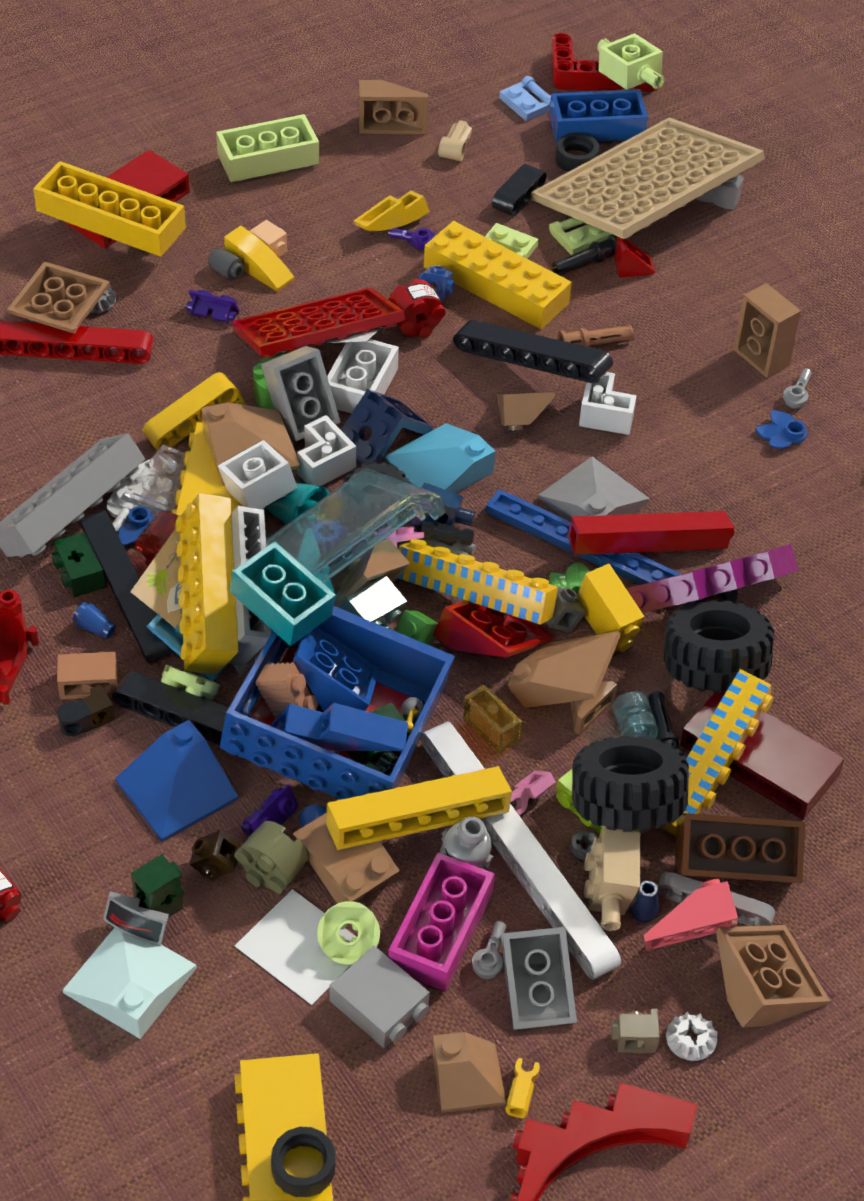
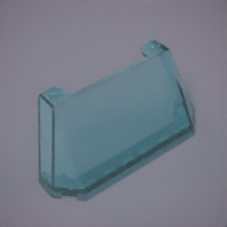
M365 468L361 472L354 474L346 483L266 539V547L275 541L318 580L324 583L415 516L422 521L426 518L424 513L428 512L436 520L446 512L442 498L438 494Z

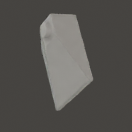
M592 456L538 495L540 501L569 522H571L572 516L634 514L650 500V498Z

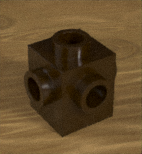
M222 830L200 837L192 846V856L189 865L196 869L203 877L210 880L226 875L236 869L238 860L235 858V853L241 847V844Z

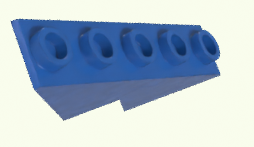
M333 703L325 712L289 704L272 721L271 727L328 751H404L408 722Z

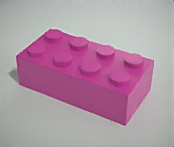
M437 852L389 948L388 957L414 980L446 992L493 894L495 873Z

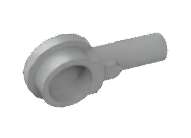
M803 369L796 385L789 386L784 390L783 398L788 407L799 409L808 401L809 394L805 387L812 374L810 369Z
M495 922L487 947L480 949L472 957V968L483 979L494 978L502 970L503 959L498 950L501 944L500 936L506 930V924L503 922Z

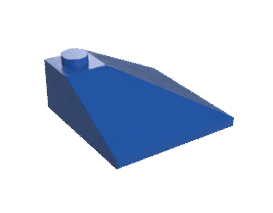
M319 626L302 637L293 661L301 674L304 675L306 683L323 711L325 712L333 703L365 711L370 704L380 668Z
M190 720L165 732L115 778L117 784L162 842L239 800L236 791L208 743Z

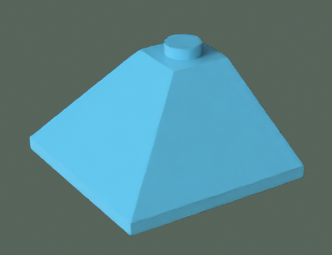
M446 423L384 456V460L390 466L398 467V471H403L406 474L405 478L409 479L410 485L417 492H419L424 483H428L457 493L494 473L495 450L479 435Z

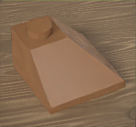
M555 392L497 395L501 425L508 426V430H524L523 425H530L555 398Z
M467 1032L433 1036L431 1055L441 1113L506 1105L495 1043Z

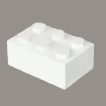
M369 339L367 342H346L327 376L337 410L352 413L367 389L385 394L398 370L399 347Z

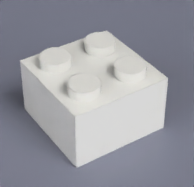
M264 440L218 465L227 491L244 507L263 509L270 503L285 497L288 493L297 489L289 463Z

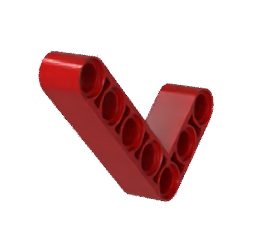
M557 33L553 36L551 68L552 83L555 88L591 91L626 90L599 72V60H574L572 38L570 35ZM647 82L637 85L632 89H627H640L641 92H655L658 90Z

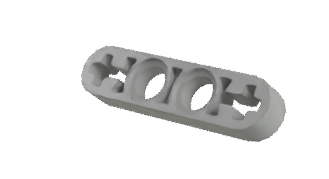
M664 872L660 875L657 892L666 899L681 903L696 889L702 888L701 884L703 882L676 873ZM731 892L738 916L737 922L748 926L772 925L775 916V910L772 906Z

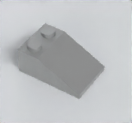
M557 927L503 933L500 939L513 1030L577 1023L566 928Z

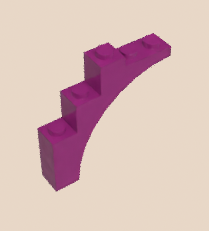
M789 544L626 589L640 611L645 613L774 579L797 571L798 567L792 545Z

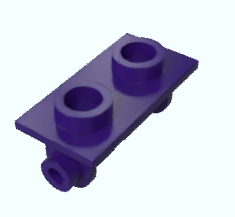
M189 290L192 302H187L186 310L190 311L192 315L207 318L209 311L213 310L211 319L229 323L235 320L236 313H240L236 300L230 296L222 295L219 297L211 295V293L205 290Z
M287 784L284 788H279L278 790L274 789L271 795L260 805L262 811L256 809L248 818L244 819L241 829L246 835L250 836L264 821H271L282 825L299 807L290 785Z

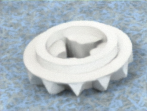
M686 1012L683 1016H675L668 1025L666 1040L672 1052L680 1058L698 1061L707 1058L713 1053L717 1045L718 1031H715L713 1028L712 1020H705L702 1018L701 1013L696 1016ZM689 1027H691L694 1034H700L697 1036L695 1045L690 1036H685Z

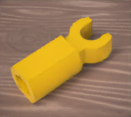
M518 1058L514 1070L516 1078L512 1081L505 1110L508 1115L523 1119L528 1114L534 1090L533 1082L538 1078L540 1066L538 1062H535L533 1070L526 1072L521 1068L522 1059Z

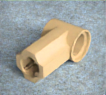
M459 120L458 123L453 124L447 137H442L438 150L439 157L462 162L466 151V144L472 134V128L467 122Z

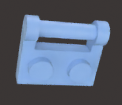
M526 76L522 82L500 91V99L526 122L550 111L551 95L541 89L531 76ZM527 91H531L533 94H535V95H536L540 100H542L543 102L540 103L538 100H536V99H535L531 94H529Z

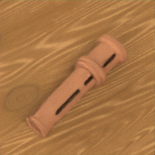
M631 325L592 331L579 328L575 332L566 333L565 331H559L557 340L590 347L591 345L632 341L634 332Z

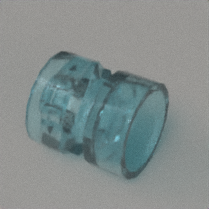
M634 691L625 693L615 699L612 709L621 736L634 738L642 736L650 740L656 738L658 727L646 694Z

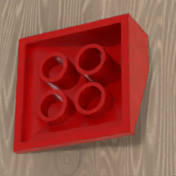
M466 600L444 608L433 634L449 649L505 658L551 642L554 638L552 634L534 622Z

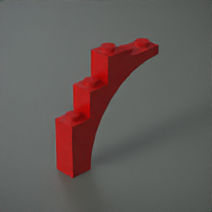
M620 1083L617 1095L610 1094L607 1109L574 1100L571 1112L564 1111L560 1128L527 1118L524 1130L517 1129L512 1149L518 1150L516 1163L521 1164L517 1182L522 1185L519 1194L512 1193L510 1201H539L547 1187L566 1169L589 1155L611 1147L633 1143H660L686 1148L697 1104Z

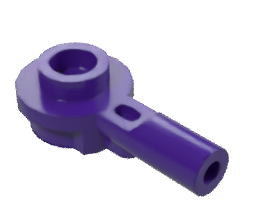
M394 228L389 229L388 232L389 237L407 240V242L412 243V247H416L419 250H424L425 245L435 237L434 232L426 228L418 229L415 232Z

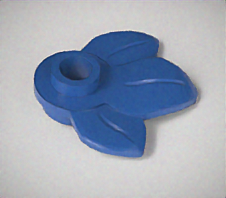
M771 410L770 418L772 423L757 426L755 429L761 438L770 440V447L778 449L787 448L792 443H801L807 438L805 424L799 420H794L791 415L781 411Z
M137 506L129 511L126 518L127 523L119 528L118 534L123 546L137 543L143 550L154 551L160 545V534L171 531L172 527L169 520L164 516L153 515L148 508Z

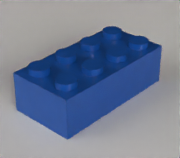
M640 89L551 93L549 117L556 144L561 136L574 132L590 135L597 142L628 140L647 130L648 115Z

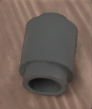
M224 248L214 249L208 257V264L211 266V269L229 280L239 278L244 272L243 259Z

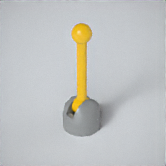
M415 697L406 699L401 707V714L407 720L405 722H408L407 733L412 732L414 728L412 722L418 720L424 707L423 702Z

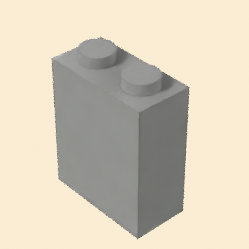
M373 946L330 984V1002L385 1049L392 1041L394 1043L398 1042L406 1033L407 1027L414 1021L419 1022L425 1017L429 1011V991L376 946Z

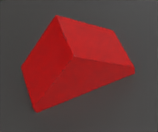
M617 236L614 263L619 278L648 276L656 273L651 256L628 238L623 239Z

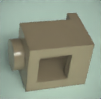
M651 1009L650 1014H641L639 1012L619 1014L618 1021H611V1040H617V1053H656L659 1042L657 1009Z

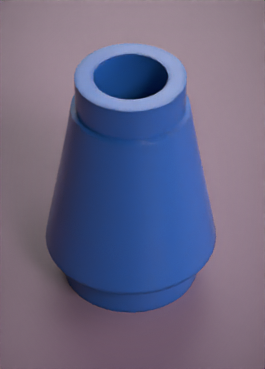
M83 602L77 608L72 618L78 628L105 639H109L116 629V625L92 603L87 604Z

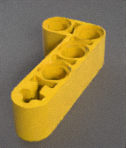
M221 372L215 373L150 419L144 425L142 431L158 452H165L190 435V432L195 431L197 422H202V407L226 402L246 404L238 389L226 375Z

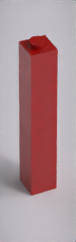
M726 511L572 516L568 540L574 555L728 549L730 539L734 536L735 528L733 522H730Z

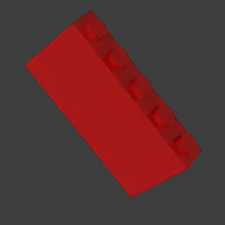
M147 150L106 177L172 202H176L190 193L189 174L151 150ZM65 222L104 249L117 242L114 239Z

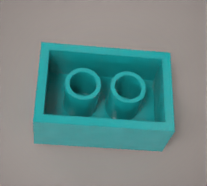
M275 541L232 571L230 593L289 646L296 643L332 616L336 594Z

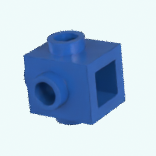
M431 266L423 274H420L419 279L430 283L440 301H444L449 295H452L454 289L453 271H448L442 266Z

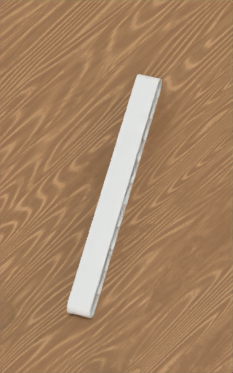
M445 722L422 733L421 740L426 752L445 778L485 769L450 722ZM510 804L508 813L481 818L480 820L484 822L492 844L553 928H566L568 950L585 974L594 980L621 965V958L616 947Z

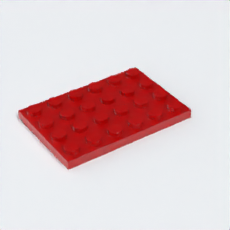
M369 287L232 321L233 331L260 356L269 358L277 356L278 352L287 350L292 352L309 344L322 345L329 339H346L350 337V334L357 332L368 333L373 331L374 328L381 326L385 328L394 327L397 325V322L405 321V316L401 308Z

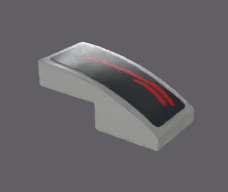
M110 892L103 920L132 937L161 946L169 914L139 907L140 899Z

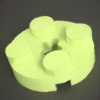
M165 665L162 673L161 682L185 689L188 693L210 700L214 699L220 686L216 682L190 672L180 671L179 668Z
M345 901L329 908L322 916L318 924L317 938L325 955L334 962L353 965L373 946L377 947L380 939V927L373 912L363 904ZM346 924H352L353 930L358 931V936L352 937L351 942H345V937L339 934L340 929L346 928Z

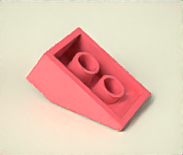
M713 879L702 883V888L696 889L644 934L646 951L716 934V930L719 927L737 926L738 916L728 881L720 883L719 879Z

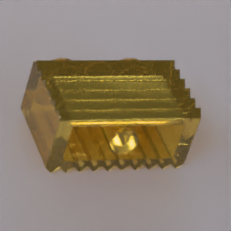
M485 685L480 686L465 696L463 720H466L467 724H471L470 728H474L478 735H482V739H486L485 742L489 743V746H493V750H497V754L503 753L520 741L522 721Z

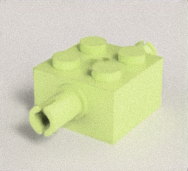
M634 33L614 42L604 38V40L602 39L598 43L599 72L626 90L645 82L655 89L662 87L665 78L662 75L663 51Z

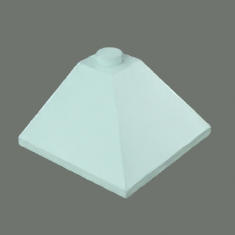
M114 928L66 985L63 993L141 1039L196 970L197 966L163 945L159 946L142 941Z

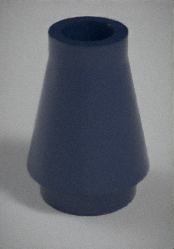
M643 881L640 884V888L629 906L633 917L640 922L653 920L660 911L657 895L658 888L652 881Z

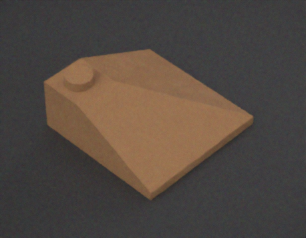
M44 261L8 307L7 312L75 333L108 289L110 281Z
M228 402L201 408L203 432L223 485L225 484L218 465L263 440L289 463L291 471L300 469L299 460L279 410Z
M618 631L548 642L516 664L507 686L524 708L594 699L621 635Z
M786 925L719 927L716 930L727 1001L742 1028L767 1026L825 1006L830 1002Z

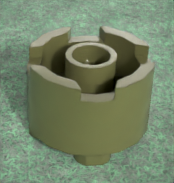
M264 821L235 853V858L247 872L245 877L253 886L259 887L263 885L281 894L304 868V864L308 861L309 857L307 850L298 838L293 842L283 833L286 829L284 826L275 822Z

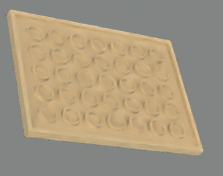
M667 118L532 191L531 196L534 202L625 239L631 237L633 233L642 228L649 227L656 220L668 216L672 211L684 207L686 203L695 198L703 196L709 190L719 187L725 181L737 177L741 172L753 168L757 163L764 160L765 156L764 151L672 118Z

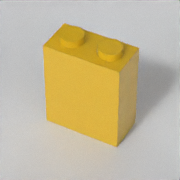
M610 564L586 573L577 598L586 612L584 614L585 618L596 635L615 631L620 633L621 636L614 652L617 650L623 652L629 649L634 644L633 641L640 631L644 615Z

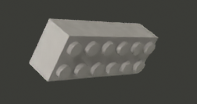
M129 433L100 439L0 521V548L6 557L19 556L21 558L27 554H32V556L39 554L46 548V542L50 539L58 538L65 532V526L80 520L84 516L83 511L88 507L92 508L98 505L103 500L102 495L117 489L121 485L120 480L135 474L139 470L138 465L145 458Z

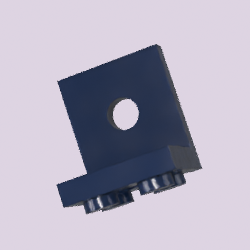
M367 389L341 431L356 445V459L362 464L370 465L371 462L379 464L402 428L425 435L432 431L434 427L399 399ZM370 427L372 429V436L366 441L364 433Z

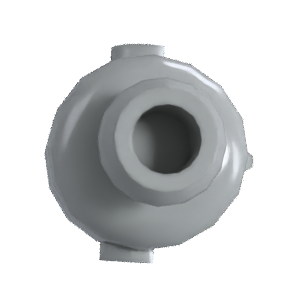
M467 817L449 829L446 828L442 833L443 837L441 838L443 841L440 849L441 854L482 869L484 867L488 868L494 856L490 854L491 838L483 821L476 817Z

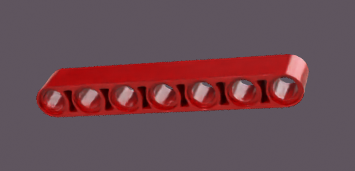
M0 321V355L145 364L150 360L154 342L153 336L144 330L79 326L75 333H71L42 323Z

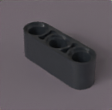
M523 164L496 191L492 200V207L515 217L532 200L531 192L545 184L546 172L528 164Z

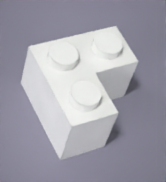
M607 372L596 384L587 382L581 405L579 426L630 435L637 395L614 392L615 373Z
M327 415L304 426L305 449L297 452V457L300 463L298 475L307 484L322 486L356 467V445Z

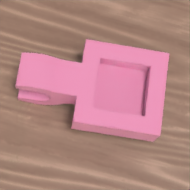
M533 771L514 786L515 790L512 791L511 802L516 799L517 803L514 809L518 815L524 813L527 809L529 798L538 799L548 792L547 788L556 782L551 772Z

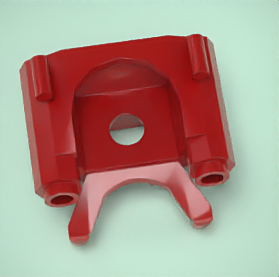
M4 590L0 593V703L2 701L4 705H8L11 702L9 692L27 658L29 641H31L33 646H37L40 643L37 627L31 626L29 629L27 628L21 596L13 590Z

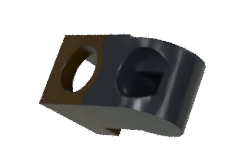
M101 684L90 689L91 696L77 702L64 703L59 707L57 712L59 727L64 735L76 736L115 720L113 704Z

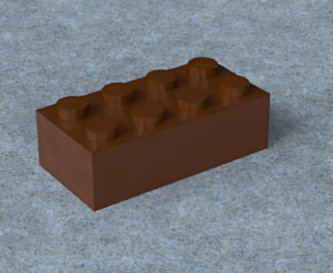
M683 813L677 819L674 873L685 876L803 883L805 822Z

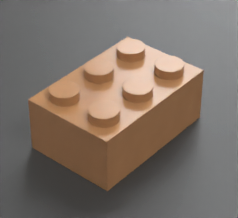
M767 283L744 294L734 351L766 378L787 368L791 360L801 310Z

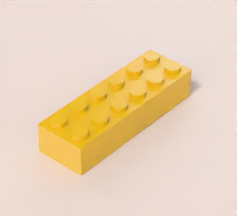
M61 161L33 188L36 211L160 257L186 229L185 208L183 205Z
M452 221L425 245L424 268L442 266L448 271H453L452 280H454V284L541 330L569 304L571 281L455 221Z
M198 493L193 501L187 505L184 512L177 517L175 525L176 531L180 532V541L177 544L176 553L178 557H181V566L177 575L178 582H181V593L178 600L179 607L182 608V619L179 627L180 633L183 634L181 659L184 660V671L216 675L238 653L236 597L230 593L232 571L234 570L231 500L227 497Z

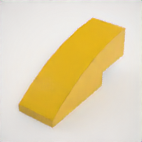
M409 191L399 199L389 195L356 218L354 223L367 231L389 230L416 221L429 213L430 210L424 196Z
M241 225L224 237V249L243 259L244 271L260 282L279 292L294 281L293 274L265 243Z

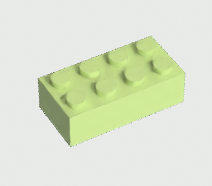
M305 114L216 132L217 154L230 182L319 164V141Z

